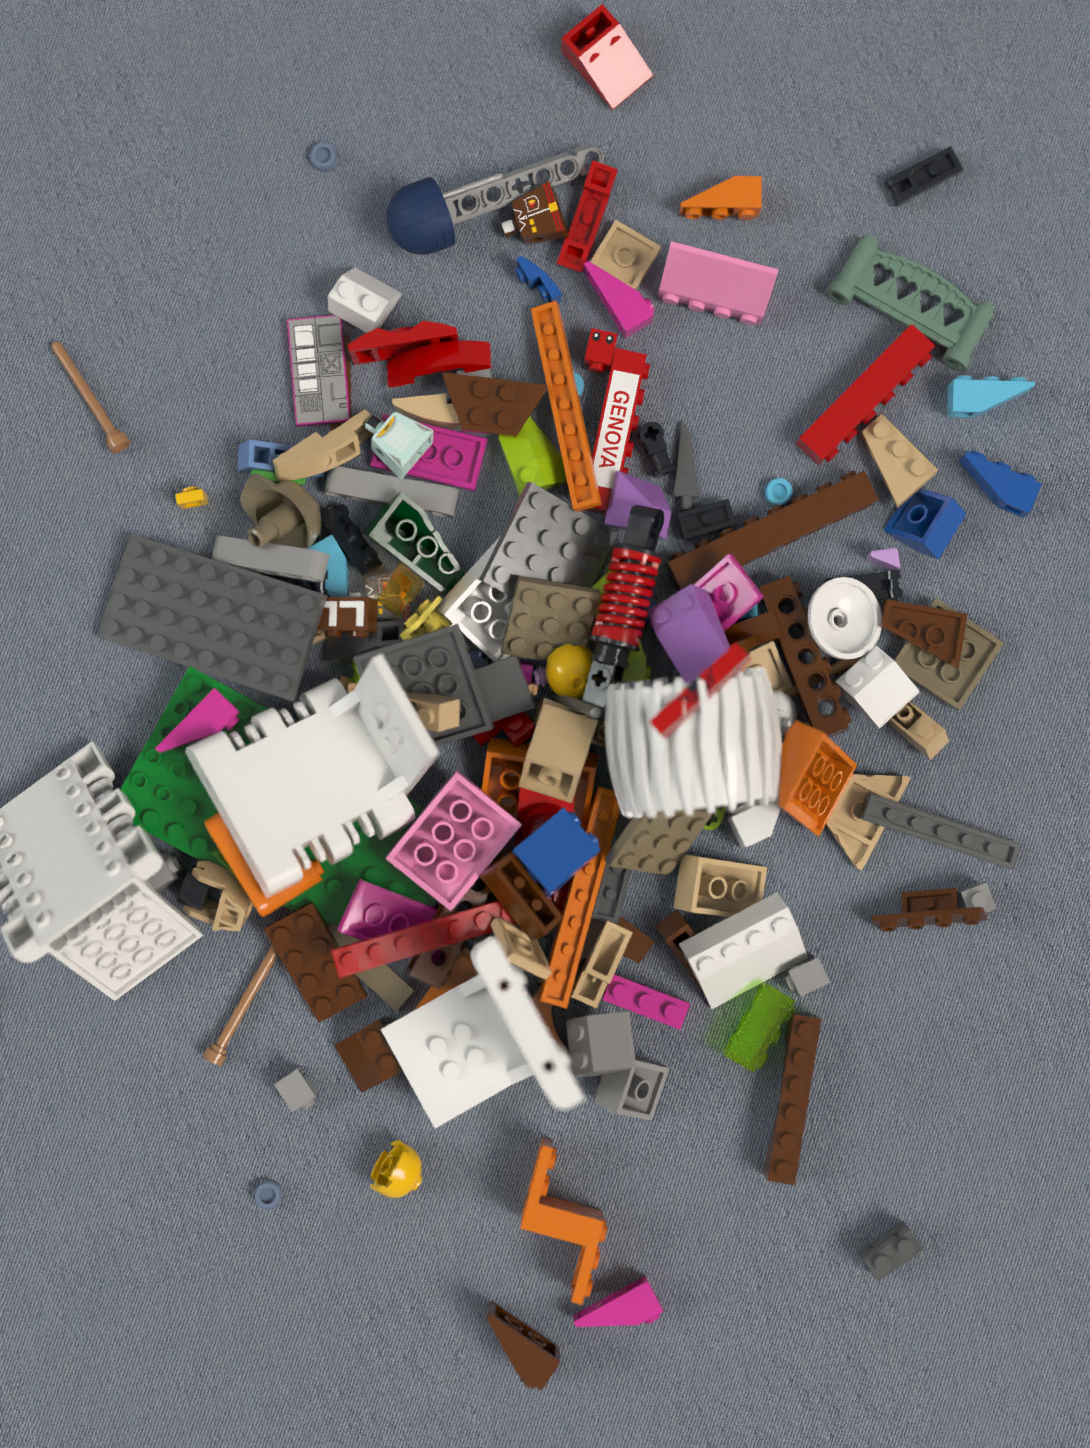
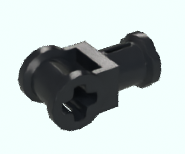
M652 421L642 426L637 439L640 447L644 449L647 459H650L654 470L653 478H659L674 472L676 468L675 465H671L668 457L662 426ZM648 431L651 434L657 435L653 442L651 438H645Z

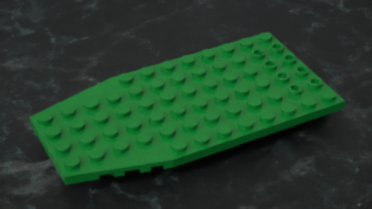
M189 666L120 790L126 794L135 810V816L132 820L133 825L140 826L146 832L200 861H210L225 867L211 853L218 846L204 823L205 820L219 812L185 753L188 746L201 740L164 753H159L155 748L214 688L241 712L237 716L240 721L229 732L226 729L223 732L228 736L229 740V734L234 731L237 732L246 747L251 745V742L245 733V726L252 725L250 722L252 717L267 710V708ZM407 795L406 797L413 807L416 819L424 809ZM356 821L352 824L359 835L360 842L355 845L352 844L353 852L351 855L333 865L330 864L327 856L326 860L319 861L325 873L321 874L323 880L283 905L295 911L313 901L326 923L339 926L359 879L433 907L437 900L386 859L388 852L410 825L380 840L375 831V835L371 837L366 836ZM309 846L303 848L311 860L316 859Z

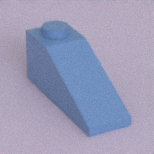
M248 440L238 445L237 472L251 474L253 470L275 471L273 460L294 446ZM325 472L310 477L324 478Z

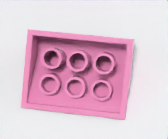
M671 241L658 298H662L663 302L671 305H677L678 303L688 305L689 309L703 312L704 310L712 311L714 315L720 318L728 319L730 316L738 318L740 322L747 325L761 324L779 269Z
M456 769L388 852L386 859L451 911L522 824Z

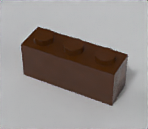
M512 852L498 858L479 875L531 941L545 936L564 918Z

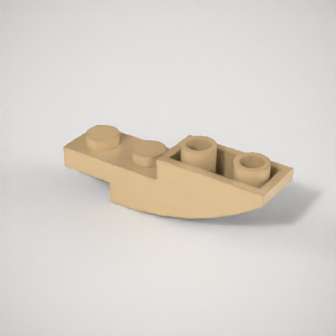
M364 409L336 429L330 431L326 436L321 437L315 432L301 440L291 449L280 454L273 460L277 479L282 482L310 477L333 469L361 454L359 444L373 435V433L365 428L367 421L372 415Z

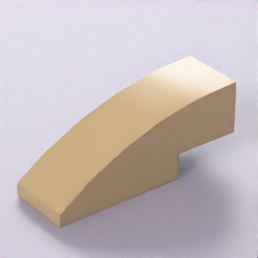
M446 394L392 399L394 410L408 418L441 428L461 429L456 411L452 404H448Z
M606 921L574 982L571 997L597 1009L608 983L610 984L633 932Z

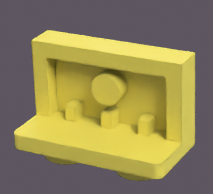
M437 596L432 601L427 598L416 609L419 613L415 612L404 622L406 628L400 634V637L405 640L450 626L451 624L435 609L443 599Z

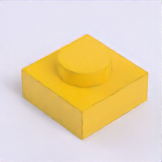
M196 486L184 488L182 493L175 494L177 505L181 509L209 504L206 492L203 489H198Z

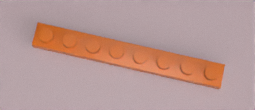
M557 301L531 308L572 507L575 512L602 505L560 307Z
M596 787L584 831L586 833L590 832L599 842L598 847L601 850L571 878L561 914L564 918L559 922L548 962L552 974L546 980H543L538 1001L562 1008H567L606 865L605 857L609 853L620 813L615 791L602 787Z

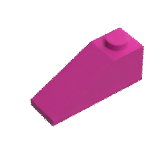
M590 261L584 263V274L625 339L652 323L655 309L648 298L644 299L639 291Z
M214 688L155 749L159 753H164L207 738L224 729L229 732L240 721L237 716L241 712Z
M645 1275L574 1314L573 1322L576 1327L640 1325L643 1322L650 1324L660 1317L663 1309Z

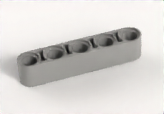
M340 466L328 470L324 493L329 496L386 506L399 492H403L422 507L426 514L447 518L454 517L459 493L458 489L405 478L400 479L399 477Z
M218 535L211 559L251 572L323 583L330 555L317 550L267 543L263 548L258 549L249 540Z

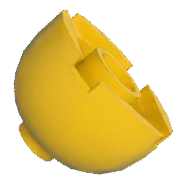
M565 644L556 648L546 661L545 677L550 688L559 696L569 695L577 699L583 698L592 665L591 655L594 653L583 645L573 646L572 644Z
M396 1140L390 1144L394 1148L391 1149L389 1154L385 1150L382 1152L370 1176V1179L374 1180V1184H370V1188L388 1198L403 1197L409 1192L415 1191L422 1181L420 1156L411 1146L401 1140Z

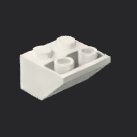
M779 799L774 802L768 801L764 805H760L758 800H755L757 804L753 807L746 808L742 804L736 807L735 810L730 811L732 815L726 819L741 848H746L772 835L781 809L779 807Z

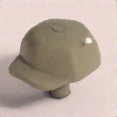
M258 473L252 474L249 477L241 493V505L255 524V528L250 529L247 533L250 543L258 549L263 548L268 542L305 549L311 548L321 531L320 507L315 498L296 482L284 481L275 484Z

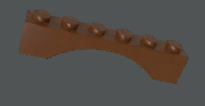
M789 1012L780 1096L764 1169V1176L767 1181L789 1185L796 1184L821 1018L818 1016Z

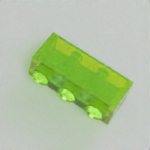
M762 982L722 1053L753 1073L756 1068L761 1069L767 1060L768 1054L765 1052L770 1043L774 1045L781 1035L782 1031L779 1028L784 1020L788 1021L795 1010V1006H793L795 1000Z

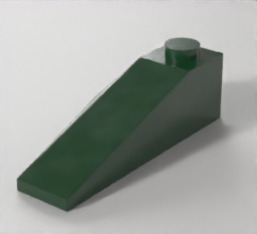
M399 492L383 507L363 532L377 545L445 596L465 575L463 569L443 542L439 532L430 522L424 509L403 492Z

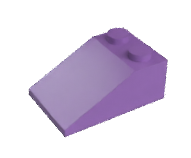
M691 584L647 611L658 639L685 683H692L697 675L702 674L730 648L707 590Z

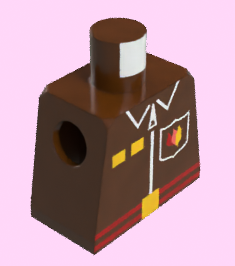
M550 181L515 200L512 203L515 217L502 222L506 237L521 233L522 239L528 245L569 237L555 189Z

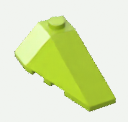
M531 417L528 418L516 438L497 436L519 497L527 482H533L546 491L567 483L562 455Z

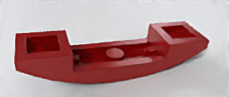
M594 160L592 161L583 193L568 232L569 237L565 238L557 265L580 273L583 272L584 263L587 262L597 236L618 169Z
M448 341L425 345L404 352L387 362V386L393 388L414 384L415 377L458 368H463L465 373L492 368L491 344L484 341Z

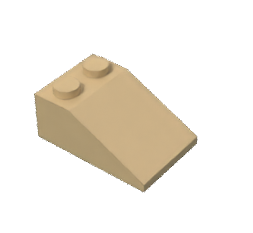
M684 854L680 861L673 908L694 913L731 917L763 900L767 867Z

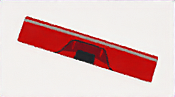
M734 643L650 720V724L663 738L668 737L701 706L698 679L705 682L707 698L709 699L751 661V657L737 643Z

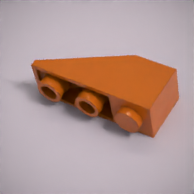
M734 176L681 202L679 216H685L687 219L712 216L716 220H723L728 218V216L739 217L741 220H751L759 217L762 208V176Z

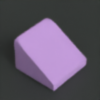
M896 547L871 551L866 556V561L886 569H900V560Z

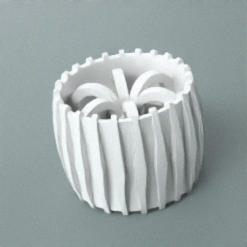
M764 667L747 668L746 674H743L742 670H740L709 699L707 698L705 682L698 679L701 706L666 738H663L650 724V720L691 683H685L680 675V678H675V682L669 683L667 677H661L660 680H654L652 685L650 679H644V682L635 683V681H628L627 683L620 682L608 685L605 706L606 752L613 788L624 816L642 818L643 812H646L648 818H655L657 811H664L666 817H673L674 810L686 809L688 816L694 815V808L707 807L708 813H715V806L727 805L728 810L731 811L736 809V803L744 802L745 807L749 808L754 806L755 800H758L760 805H764L768 801L774 802L779 799L782 754L781 729L774 694Z

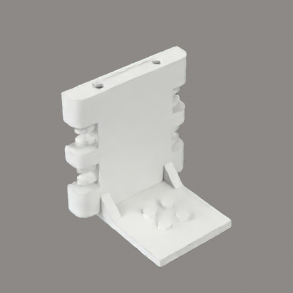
M382 654L371 659L355 689L347 694L337 678L302 693L299 698L301 702L294 703V711L300 720L297 723L293 721L290 713L284 708L278 712L274 708H270L253 716L250 721L252 725L245 726V733L251 742V745L247 747L237 732L230 733L229 740L228 736L223 731H220L186 748V755L266 898L302 880L303 872L301 867L305 870L311 867L310 859L303 848L309 846L315 858L320 862L326 860L327 856L330 864L333 865L349 857L353 852L352 844L355 845L360 842L359 835L352 823L357 821L366 836L371 837L375 835V831L378 838L382 840L411 825L415 820V812L406 796L439 755V752Z
M92 741L0 808V911H3L4 914H10L8 922L0 930L12 955L21 962H34L49 952L116 1001L201 938L203 934L198 926L161 896L147 880L161 868L163 861L148 833L140 826H132L135 810L126 794L119 788L116 790L112 789L115 774L101 749Z
M487 937L475 944L471 950V961L478 975L381 1029L434 1128L439 1127L510 1085L532 1075H535L539 1085L551 1103L557 1108L567 1109L584 1100L566 1066L571 1061L565 1050L557 1041L549 1036L522 987L526 983L519 967L509 963L495 937ZM501 980H506L505 983L509 986L508 990H500L499 982Z

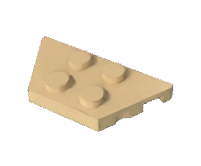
M852 774L826 826L856 869L862 871L885 828L859 819L866 794L872 793L899 802L911 779L910 777Z

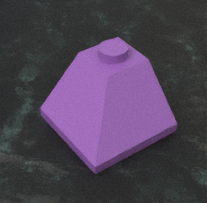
M616 471L605 524L626 531L629 513L634 505L662 509L664 512V524L659 538H666L672 512L661 487L621 471Z

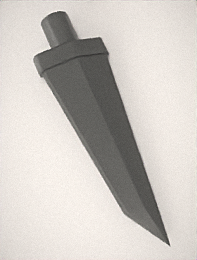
M681 419L673 497L681 498V511H687L691 509V498H699V490L697 487L691 433Z

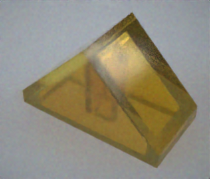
M400 563L377 601L395 616L399 617L424 588V581L403 563Z

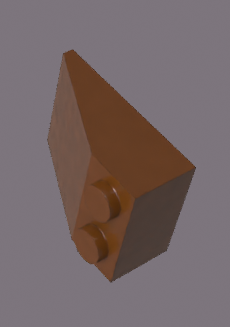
M491 1300L488 1305L487 1320L516 1373L521 1377L520 1381L530 1389L536 1387L542 1391L561 1363L560 1347Z

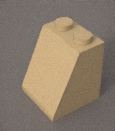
M544 704L526 755L519 787L572 803L597 720L583 714L578 715L563 710L558 706Z

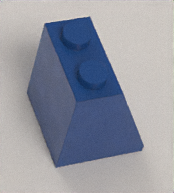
M564 807L512 851L548 898L588 864L601 850L598 847L599 842L590 832L586 833L580 827L581 822L572 811L567 812Z

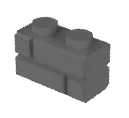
M901 1221L871 1242V1246H865L858 1251V1254L879 1282L924 1249L909 1227Z

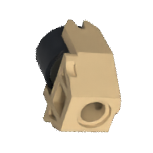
M198 861L197 865H192L183 881L178 896V903L184 905L183 910L189 916L213 925V931L221 929L240 931L253 908V903L239 880L227 868L210 861ZM213 887L223 890L219 904L208 900Z

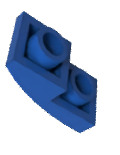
M522 256L516 258L517 268L515 273L522 284L526 282L530 289L540 285L537 288L544 301H557L558 304L562 302V293L557 285L540 267Z

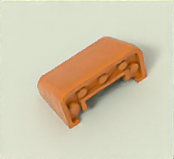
M217 813L204 821L215 843L262 917L267 916L323 880L321 874L325 873L321 864L317 859H310L311 867L305 870L301 867L303 878L300 882L266 898L220 814Z

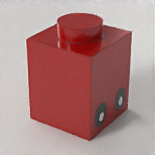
M591 328L584 359V366L589 367L588 370L595 373L610 372L617 342V333Z

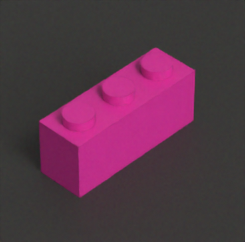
M614 973L610 984H607L602 995V1000L679 1030H681L690 1003L684 999Z

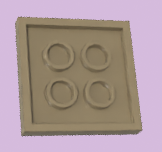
M518 576L501 646V653L511 656L517 654L518 657L547 661L548 656L556 648L565 644L586 646L600 597L599 589Z
M935 598L929 606L957 612L938 598ZM967 618L959 668L956 669L908 642L904 643L894 661L911 681L959 711L1004 642Z
M707 807L694 808V815L688 816L686 809L674 810L673 817H666L664 811H657L655 818H648L646 812H643L642 818L633 817L605 857V861L611 867L669 875L713 814L708 813Z

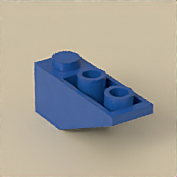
M967 451L961 456L959 460L961 465L998 508L1021 518L1030 513L1042 483L1035 481L1036 478L1023 472L1020 474L1010 470L1011 467L1005 463H993L986 460V456L977 451Z

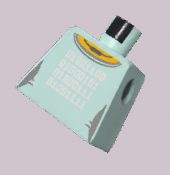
M398 412L392 413L385 422L376 415H372L365 425V428L374 434L371 439L372 451L400 479L404 478L433 443L432 429Z

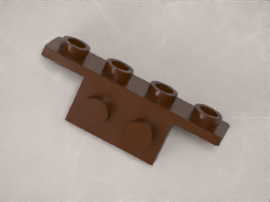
M774 610L732 624L724 631L729 646L731 647L734 643H737L748 655L751 654L749 650L753 647L783 636V631Z
M957 888L901 892L902 913L872 916L873 924L877 929L884 932L896 931L899 927L918 930L923 929L924 925L950 927L952 923L963 922L965 925H977L980 921L987 920V913L983 907L959 909Z

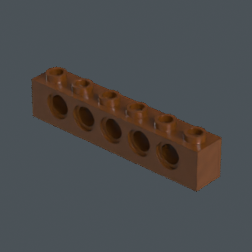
M789 575L760 586L759 591L764 596L761 601L765 611L774 610L783 631V636L777 638V642L810 727L825 733L829 738L848 731V723L852 722L846 707L841 708L838 698L842 697L837 682L832 683L828 675L829 672H832L826 656L821 657L818 649L819 646L810 632L807 606H801L799 597H802V593L797 581L792 583ZM788 602L792 604L794 610L791 613L784 614L779 610V605ZM793 627H798L804 634L801 638L794 639L789 636L788 631ZM802 652H808L813 656V661L809 664H803L799 661L798 655ZM812 677H818L822 680L823 686L820 689H812L808 685V680ZM822 702L830 703L833 707V712L823 715L818 711V705Z
M510 839L491 864L498 858L511 853L515 849L513 846L516 841ZM480 878L479 888L476 890L469 888L459 902L465 900L468 908L488 903L490 889ZM459 902L451 911L440 903L432 919L457 912ZM464 941L412 956L404 972L439 990L441 985L447 983L451 975V970L449 969L453 961H457L464 950L462 945ZM436 950H441V961L433 964L431 961L432 953Z

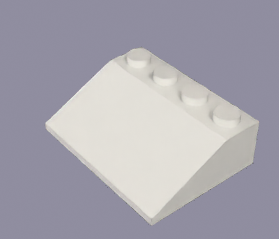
M499 538L435 608L452 625L458 623L462 634L493 662L510 656L501 653V646L513 599L479 581V578Z
M777 892L679 943L711 1009L808 959L791 912Z

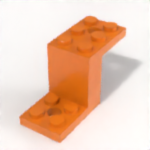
M542 1137L521 1215L520 1229L582 1245L570 1288L571 1302L582 1305L584 1297H590L593 1285L592 1274L590 1273L591 1269L596 1270L598 1267L600 1253L597 1246L599 1241L604 1242L608 1227L606 1225L607 1220L603 1218L602 1210L546 1195L550 1182V1175H546L548 1168L553 1170L557 1148L553 1147V1139Z

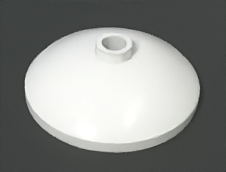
M848 577L835 578L822 584L813 594L808 608V624L812 637L825 653L838 659L858 658L868 653L880 636L881 609L875 595L862 582ZM834 617L837 619V625L834 623Z

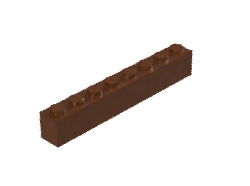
M853 470L841 476V482L834 485L831 482H827L816 488L817 493L809 497L807 493L801 494L792 499L793 504L785 508L781 504L768 510L769 515L764 518L752 517L743 522L744 527L736 531L731 527L719 533V539L712 542L709 539H705L695 544V550L687 554L685 550L670 556L671 561L667 563L666 567L678 592L691 584L694 585L728 554H733L739 564L744 566L874 505L879 499L865 471L857 474Z

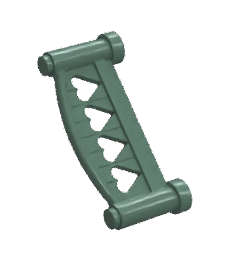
M864 235L858 241L837 279L830 282L825 291L826 295L840 305H849L854 296L907 327L913 324L929 340L947 349L942 357V361L946 366L958 372H965L971 362L970 356L994 316V307L984 301L980 302L979 305H974L957 287L938 273L908 258L878 250V241L870 235ZM876 264L882 265L884 270L892 271L894 275L892 279L878 286H874L873 266ZM902 277L906 279L907 283L916 285V292L898 300L896 283L898 278ZM927 291L931 297H938L940 305L921 313L920 292ZM950 304L954 310L962 311L963 318L948 326H944L943 306Z

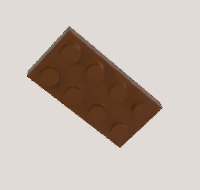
M313 901L265 926L263 930L318 1022L367 997V992L356 974L342 978L337 977L330 950L340 946Z

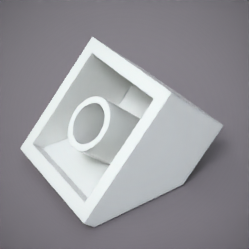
M355 267L342 274L329 293L328 311L368 333L376 328H381L401 297V292Z
M874 646L836 681L843 697L878 728H881L919 693L918 688L897 663L877 646Z

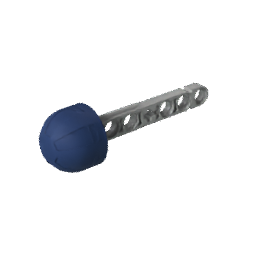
M588 144L572 149L573 153L564 152L503 175L498 173L445 193L441 192L438 184L432 177L416 181L402 187L392 197L386 214L388 231L395 243L410 253L427 255L455 245L454 224L507 206L509 202L519 199L549 181L552 186H556L575 179L579 174L581 176L586 175L591 165L585 164V155L590 151H595V161L602 164L604 162V155L599 148ZM571 160V170L566 174H562L560 171L562 162ZM545 168L548 171L547 179L539 183L536 181V173L538 170ZM515 179L523 182L519 184L518 190L512 187L516 183ZM530 180V182L532 183V185H530L528 182H524V181ZM492 186H497L499 189L498 196L494 200H488L486 197L487 190ZM467 195H472L474 197V204L469 209H463L461 206L462 199Z

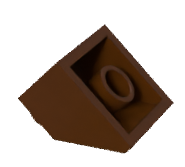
M383 1017L334 1045L361 1092L403 1071L381 1031L382 1028L387 1026Z

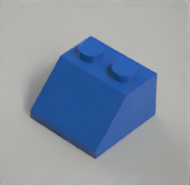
M920 488L895 510L884 531L918 553L939 559L966 516V512L952 497Z

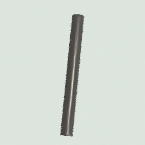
M553 690L549 693L551 700L588 716L598 718L601 715L600 708L569 695L559 696Z

